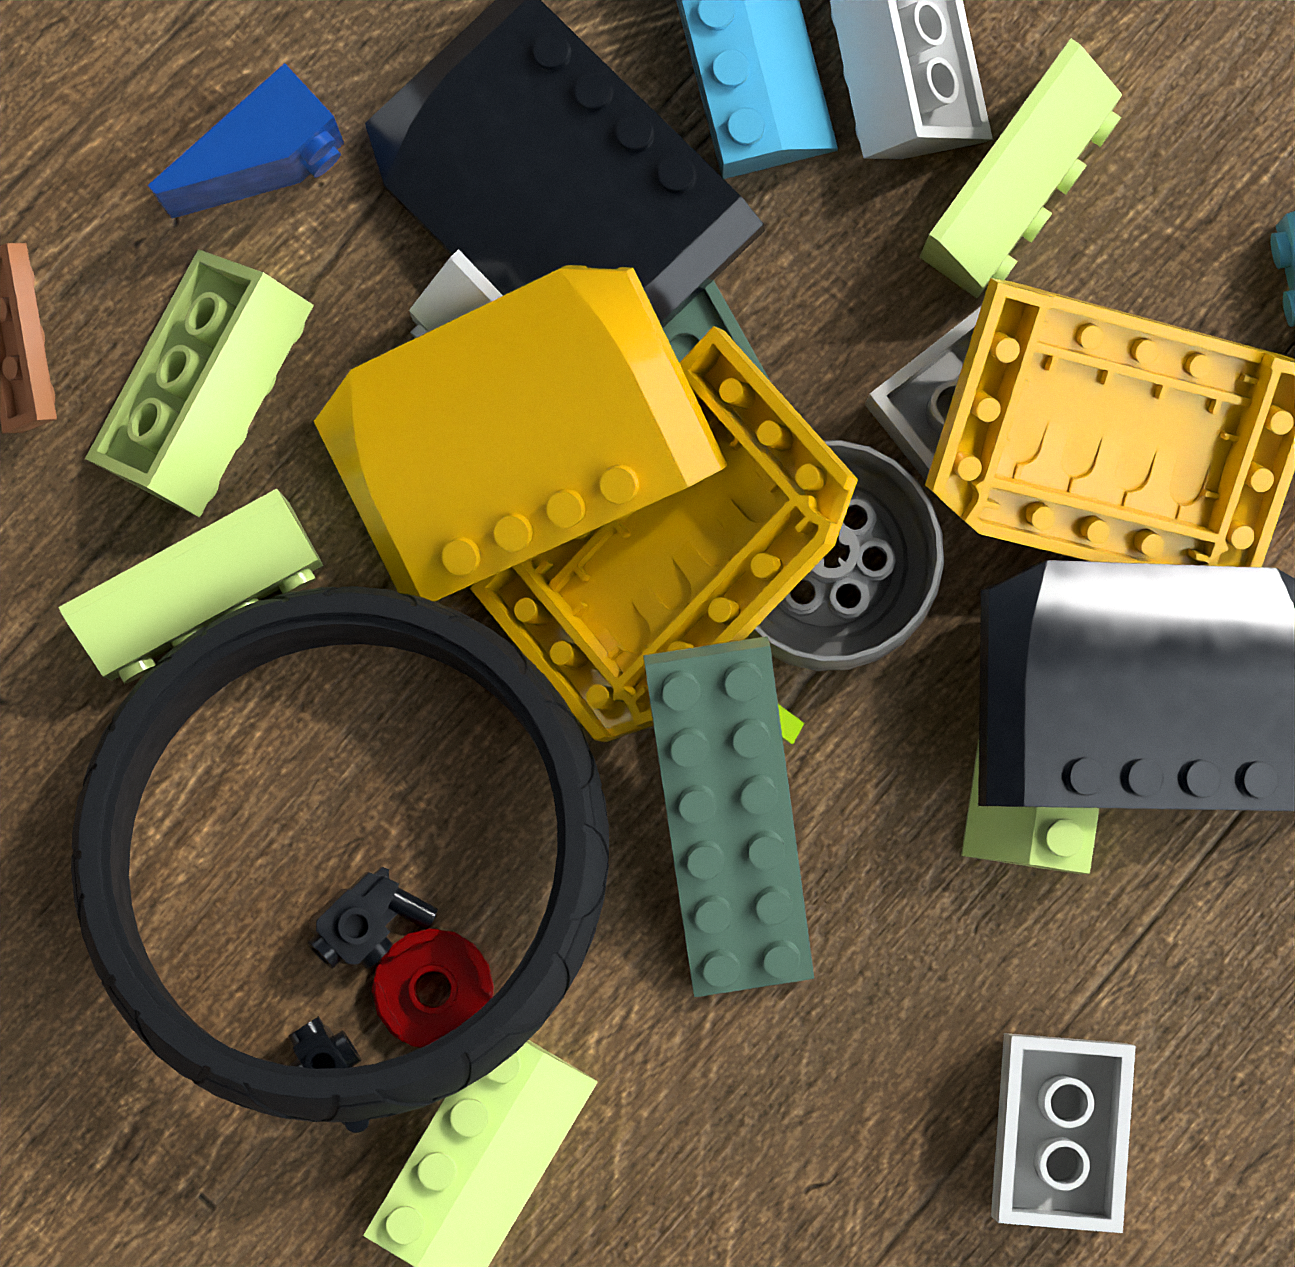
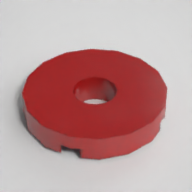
M431 928L409 933L392 945L377 966L372 993L377 1015L388 1031L410 1046L422 1048L453 1031L477 1013L493 997L494 982L488 961L474 943L456 932ZM426 972H440L450 982L451 993L449 999L441 1006H427L417 996V982Z

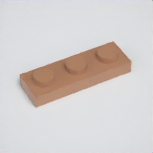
M6 243L0 246V422L2 434L23 433L57 420L54 405L55 392L50 382L44 347L45 334L40 324L34 290L35 277L30 266L26 243Z

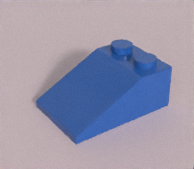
M284 63L149 183L148 187L166 213L173 219L301 183L310 174L317 178L327 172L341 156L338 149L344 144V141L331 112Z

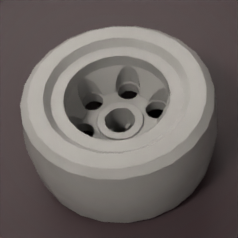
M824 440L858 479L848 507L860 511L867 518L866 524L861 529L853 530L842 523L837 537V544L845 549L846 560L843 561L841 558H838L836 562L837 568L824 567V558H822L801 580L809 582L814 587L815 596L809 604L801 605L796 603L789 593L747 638L753 639L768 636L771 656L788 665L815 671L849 670L878 661L903 645L923 623L937 596L944 566L943 533L932 502L919 482L897 461L869 446L842 440ZM868 548H878L885 555L886 564L881 570L871 571L863 565L862 555ZM848 584L855 586L860 593L859 604L849 609L841 607L836 599L837 590L842 585Z

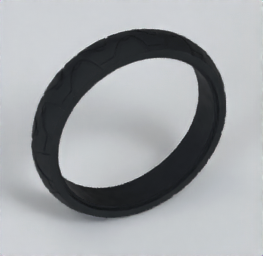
M358 586L340 588L320 587L288 592L274 596L269 600L256 601L223 615L211 622L209 626L194 632L156 663L151 671L140 679L117 709L112 718V723L106 727L87 767L83 788L77 801L72 831L73 854L71 856V874L74 903L81 933L95 971L100 980H102L101 983L113 1005L130 1028L157 1057L183 1077L191 1079L194 1084L241 1107L285 1119L310 1122H357L401 1114L425 1107L453 1095L492 1072L515 1054L542 1027L564 998L589 950L605 899L609 868V824L605 796L601 789L602 783L594 756L590 751L583 731L580 729L564 698L536 665L518 648L508 643L507 640L490 628L457 610L434 601L387 589ZM366 644L393 647L418 653L447 664L469 676L491 692L513 713L538 748L545 764L554 796L557 819V858L548 904L535 938L522 961L506 983L477 1013L459 1027L431 1044L403 1056L357 1067L312 1069L287 1066L258 1059L233 1049L216 1040L199 1027L177 1004L151 964L138 932L132 906L129 879L130 846L136 814L151 773L165 748L186 720L227 684L256 667L286 655L333 645Z

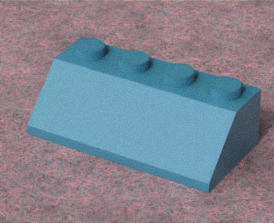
M676 0L723 179L838 150L799 0Z

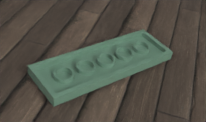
M768 636L643 655L694 997L814 979Z

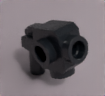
M380 867L374 874L365 872L349 889H341L310 919L309 930L314 936L307 944L331 969L339 962L342 964L361 963L368 969L376 964L392 947L393 943L386 937L390 931L385 926L397 914L424 929H428L437 914L438 908L399 888L400 884L389 878V869Z
M319 1016L288 1035L294 1045L292 1048L298 1058L290 1063L291 1066L312 1069L350 1068L362 1061L346 1033L342 1030L334 1035L330 1028L323 1024ZM369 1120L342 1122V1124L350 1132L360 1133L368 1127Z

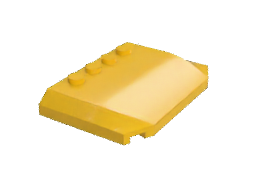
M578 265L563 266L351 369L314 420L321 438L398 593L423 597L434 602L681 491L728 465L634 268L629 267L598 269Z
M990 278L925 486L978 534L1091 562L1262 567L1295 471V359L1012 281Z
M715 326L707 332L679 364L728 465L681 491L481 580L470 587L471 591L522 653L548 678L564 698L573 715L596 741L608 742L654 726L643 655L744 640L835 546L858 481L856 476L724 330Z

